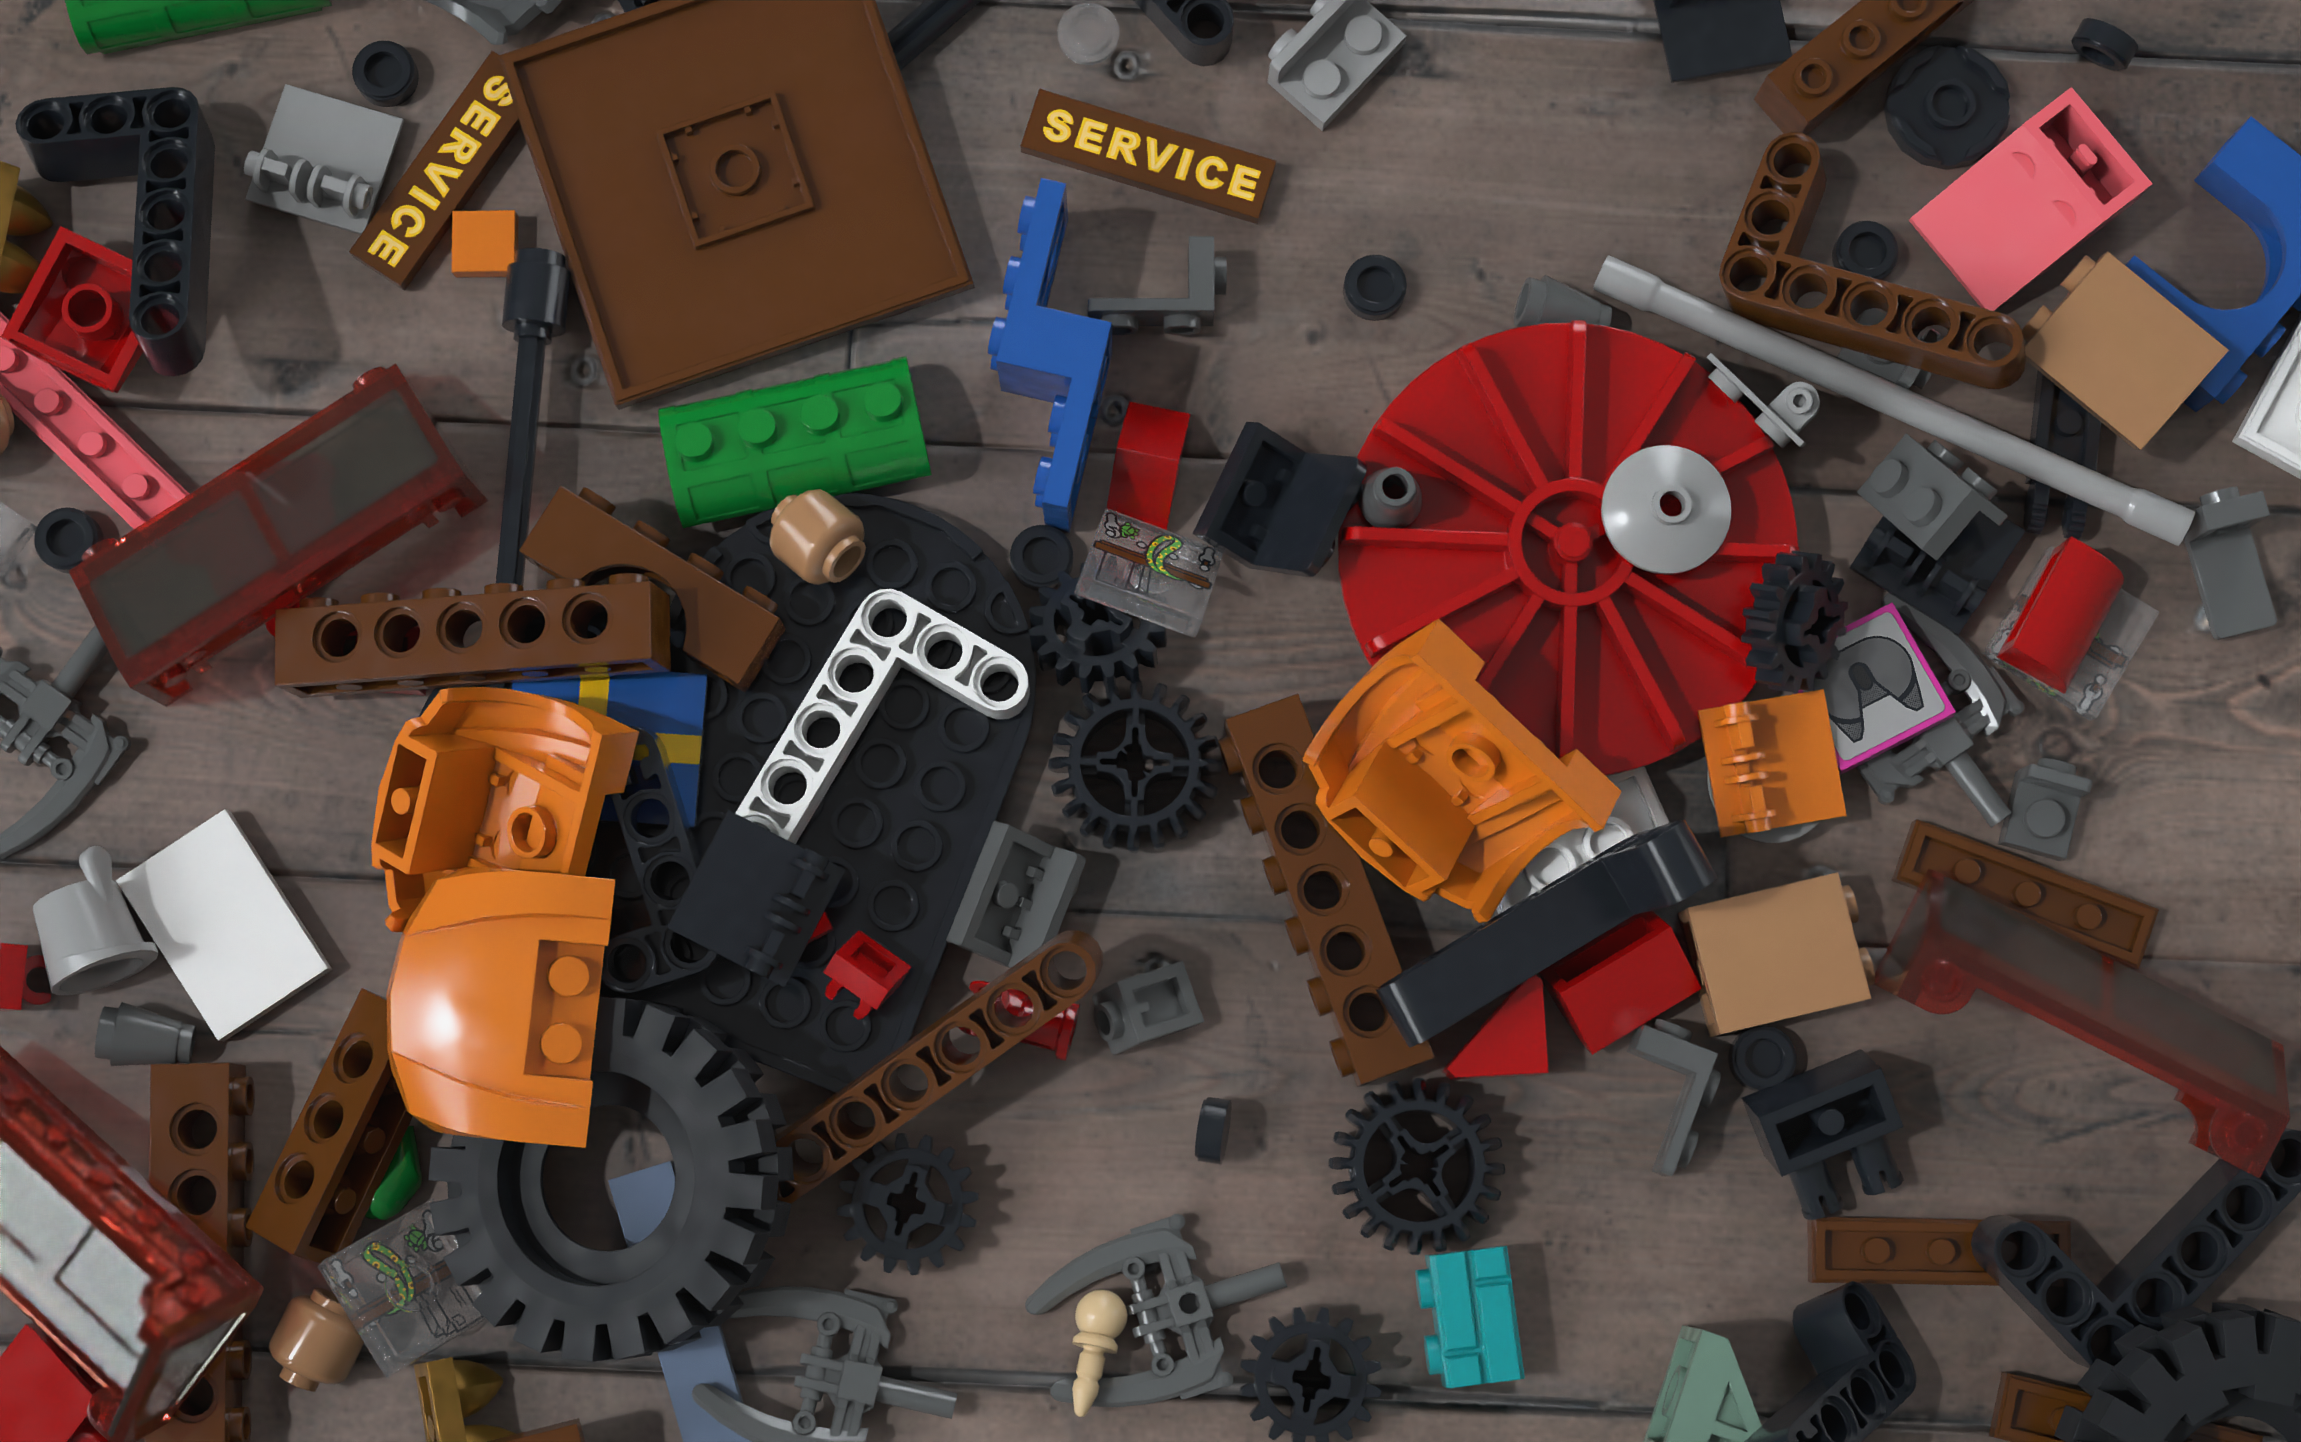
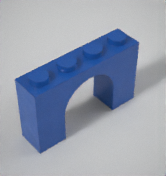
M2252 116L2230 136L2194 181L2240 217L2258 237L2265 255L2266 275L2264 285L2256 301L2249 306L2231 310L2206 307L2189 299L2137 256L2134 255L2125 264L2131 271L2229 350L2183 402L2195 412L2199 411L2213 399L2217 400L2220 404H2224L2247 378L2248 375L2240 370V368L2250 355L2255 353L2258 357L2262 358L2275 345L2286 331V328L2279 323V320L2291 306L2298 312L2301 311V155Z

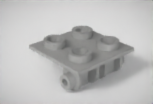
M285 84L263 149L260 153L250 151L246 157L244 174L253 177L245 198L246 201L361 235L371 220L404 119Z
M1712 353L1707 356L1717 367L1708 377L1735 403L1738 400L1741 402L1747 396L1763 412L1754 421L1778 445L1784 448L1791 440L1800 448L1806 444L1797 434L1817 415L1820 408L1819 395L1812 385L1805 382H1794L1788 385L1766 406Z

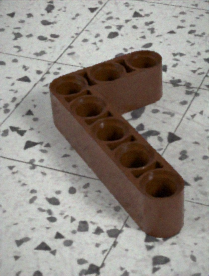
M1789 132L1779 135L1770 142L1764 152L1720 266L1719 277L1729 307L1735 314L1758 324L1988 389L2006 388L2020 379L2025 371L2026 353L2021 328L2013 318L1992 310L1799 258L1825 192L1827 178L1818 145L1811 137L1799 132ZM1803 163L1810 166L1807 172L1799 177L1786 178L1781 175L1784 169L1792 164ZM1783 219L1788 222L1786 227L1779 233L1767 235L1759 232L1762 225L1770 220ZM1761 275L1766 278L1764 284L1757 290L1745 292L1737 289L1739 283L1748 276ZM1809 292H1821L1827 295L1824 301L1814 308L1807 309L1796 305L1799 298ZM1878 308L1887 312L1886 317L1875 325L1867 326L1856 322L1859 315L1868 309ZM1932 325L1943 326L1949 330L1946 337L1938 342L1925 343L1917 339L1920 331ZM1994 342L2004 343L2012 348L2008 355L1995 361L1986 360L1978 355L1983 347Z

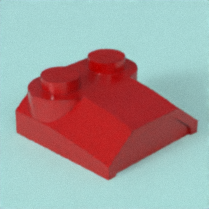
M60 226L1 338L32 356L92 385L118 393L143 353L129 321L132 259Z

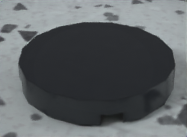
M1942 45L1926 47L1904 62L1888 85L1884 113L1888 132L1902 152L1922 165L1947 170L1970 166L1987 155L1995 147L2008 128L2010 118L2008 100L2010 99L2008 83L1995 63L1978 51L1963 46L1940 48Z

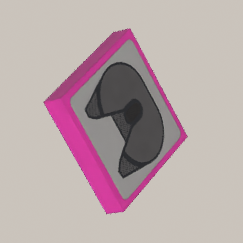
M1893 602L1845 626L1847 628L1846 635L1837 636L1834 644L1840 654L1838 660H1827L1828 677L1825 680L1815 679L1814 690L1812 691L1824 689L1839 775L1949 720L1956 713ZM1799 690L1798 693L1809 692V691Z

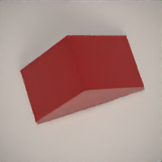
M1129 401L1116 447L1106 513L1111 512L1117 515L1119 525L1130 522L1131 526L1138 528L1140 532L1159 536L1166 534L1191 417L1190 413Z
M1535 974L1517 985L1441 1072L1450 1080L1537 1076L1549 1073L1543 981Z

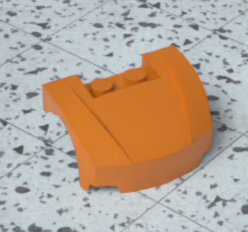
M1437 619L1390 650L1360 679L1324 721L1307 748L1302 761L1308 764L1319 786L1316 795L1318 808L1326 820L1362 859L1402 890L1424 902L1429 900L1435 893L1463 908L1472 909L1474 920L1478 923H1483L1491 919L1514 880L1545 847L1573 829L1590 827L1594 832L1603 829L1622 791L1578 749L1558 759L1540 739L1525 728L1493 695L1488 693L1475 680L1485 662L1440 619Z
M456 687L439 690V693L420 717L412 718L403 725L394 742L378 789L371 851L372 866L385 871L388 906L392 911L385 919V925L392 932H403L411 914L432 883L464 867L500 868L585 876L605 795L624 793L639 731L587 707L550 696L493 687Z
M464 867L432 883L411 914L400 937L386 992L387 1051L392 1074L408 1113L431 1130L439 1133L586 1148L593 1081L590 1080L604 949L609 943L615 879L500 868Z

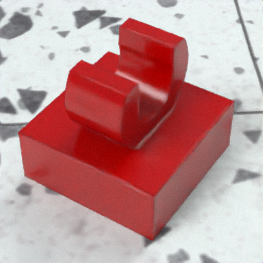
M858 930L834 954L823 973L832 978L826 987L825 996L832 1001L843 988L852 992L860 998V1005L853 1014L854 1017L860 1020L873 1008L877 1010L899 988L912 966Z
M0 943V1011L21 1010L22 1003L41 1005L51 1001L50 993H36L27 985V975L33 968L46 969L43 955L27 957L28 945Z

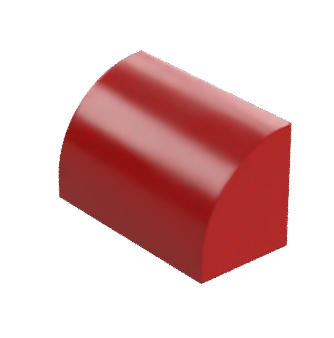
M2072 536L2054 548L1997 658L2065 694L2124 584L2125 579L2122 572L2113 562L2092 547Z
M1653 911L1629 917L1539 972L1560 1012L1592 1055L1702 989L1671 926Z

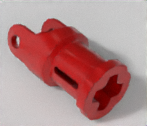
M973 981L970 983L969 988L975 994L990 982ZM1008 989L1002 992V1003L1010 1014L1024 1017L1033 1013V1003L1025 992L1018 989ZM1072 1004L1019 1043L1055 1051L1056 1059L1066 1061L1076 1029L1080 1004ZM958 1027L965 1034L978 1037L971 1029Z

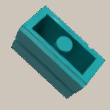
M1501 1245L1425 1255L1427 1269L1415 1270L1420 1309L1432 1308L1435 1334L1424 1336L1425 1356L1429 1375L1440 1374L1442 1386L1445 1388L1525 1379L1507 1246Z

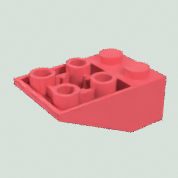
M2071 87L2022 124L1913 215L1909 222L1981 308L1995 311L2129 208L2153 183Z

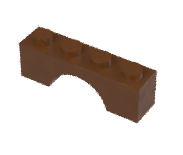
M560 486L519 549L523 556L530 563L556 579H580L586 582V586L599 585L609 580V577L612 575L625 573L645 575L666 585L678 595L685 612L686 635L683 651L691 661L746 693L786 630L781 619L774 615L779 605L749 586H746L743 592L739 594L724 585L720 580L725 573L695 553H691L688 560L685 561L665 548L669 544L670 539L650 525L637 520L633 528H630L612 517L616 507L592 490L583 487L579 495H576Z

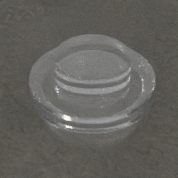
M1080 3L1068 9L1060 19L1057 31L1058 42L1063 53L1072 61L1083 65H1094L1108 59L1116 50L1119 42V25L1115 16L1106 7L1097 3Z

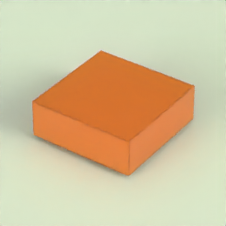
M452 211L451 272L456 278L506 277L507 266L514 263L515 252L518 250L519 216L516 211Z

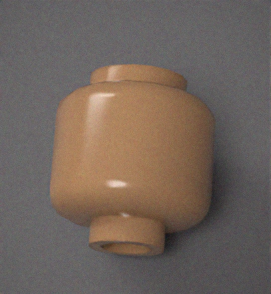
M821 489L809 490L798 496L790 495L778 504L772 514L771 523L773 527L769 541L773 554L803 580L811 584L819 585L830 581L833 583L841 582L855 571L865 555L866 546L863 542L865 531L861 519L831 494Z
M318 1287L314 1288L311 1295H298L291 1299L269 1343L270 1354L283 1366L279 1376L298 1388L312 1392L317 1390L320 1383L339 1384L346 1380L369 1333V1330L366 1328L358 1330L352 1321L355 1317L354 1312L360 1309L361 1306L354 1301H348L346 1297L338 1293Z

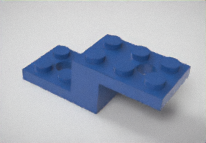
M1041 178L1036 198L1026 195L1023 201L1018 223V233L1022 234L1020 251H1023L1021 258L1011 256L1009 259L1003 284V294H1007L1005 310H1008L1007 319L996 316L990 335L988 354L992 355L990 369L998 371L1001 391L1053 403L1048 432L1051 433L1050 446L1055 447L1053 458L1041 456L1033 494H1037L1035 507L1043 508L1045 525L1070 533L1113 354L1112 322L1047 308L1068 223L1066 183Z

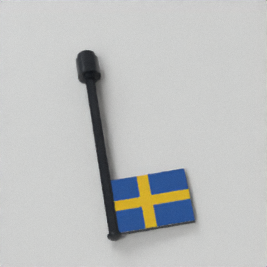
M522 248L515 252L514 263L507 266L502 327L513 332V339L519 343L496 583H512L521 586L524 583L526 558L519 549L528 537L545 348L546 345L552 343V337L561 336L566 332L571 278L570 271L565 268V256L559 252L542 248ZM656 672L486 685V687L512 689L570 701L597 711L627 726H640L652 730L661 738L666 748L690 827L696 829L708 687L707 674ZM636 745L631 766L635 769L639 784L626 785L628 796L640 790L661 788L658 776L653 780H644L640 760L649 756V750L646 745ZM611 794L605 795L599 822L620 824ZM651 798L642 803L637 812L638 825L668 827L670 821L669 811L662 802Z

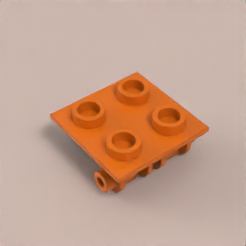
M1824 689L1698 710L1720 838L1847 816Z

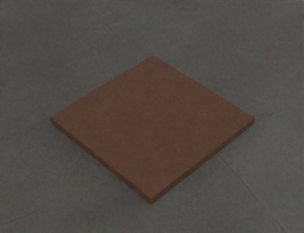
M661 0L498 56L614 404L618 410L975 288L876 0Z

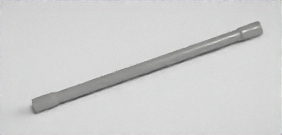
M1607 256L1593 287L1595 291L1641 311L1656 313L2120 517L2128 525L2176 546L2181 544L2192 523L2195 511L2145 489L2133 488L1668 285L1658 276L1615 257Z

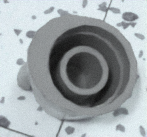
M101 846L89 847L80 854L79 864L87 880L55 890L40 898L33 905L34 918L51 992L56 995H75L108 987L142 971L156 960L158 956L155 943L144 942L116 881L112 880L111 856Z

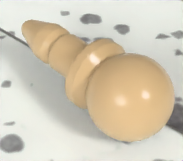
M1100 1289L1087 1293L1079 1301L1076 1308L1075 1319L1080 1333L1073 1337L1072 1344L1083 1348V1351L1079 1355L1076 1369L1078 1377L1074 1380L1072 1391L1074 1411L1079 1417H1084L1095 1401L1100 1387L1098 1380L1102 1378L1105 1364L1104 1353H1117L1118 1345L1114 1339L1121 1334L1127 1322V1309L1124 1302L1117 1294L1109 1290Z

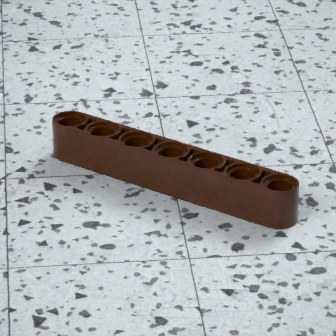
M1079 930L1065 931L1056 935L775 1136L776 1147H792L794 1180L778 1182L777 1200L792 1204L1085 996L1093 987L1103 966V952L1098 942L1091 935ZM1062 951H1071L1078 954L1086 964L1087 975L1080 979L1063 977L1054 965L1055 954ZM1008 989H1018L1025 992L1033 1003V1013L1024 1017L1010 1014L1002 1003V992ZM955 1027L971 1029L980 1040V1051L972 1054L958 1051L950 1040V1029ZM903 1064H912L919 1067L927 1077L928 1088L924 1090L907 1088L900 1081L898 1067ZM861 1102L870 1107L875 1115V1125L871 1127L856 1125L847 1114V1103ZM809 1139L814 1141L823 1152V1162L809 1163L804 1161L796 1151L795 1140Z

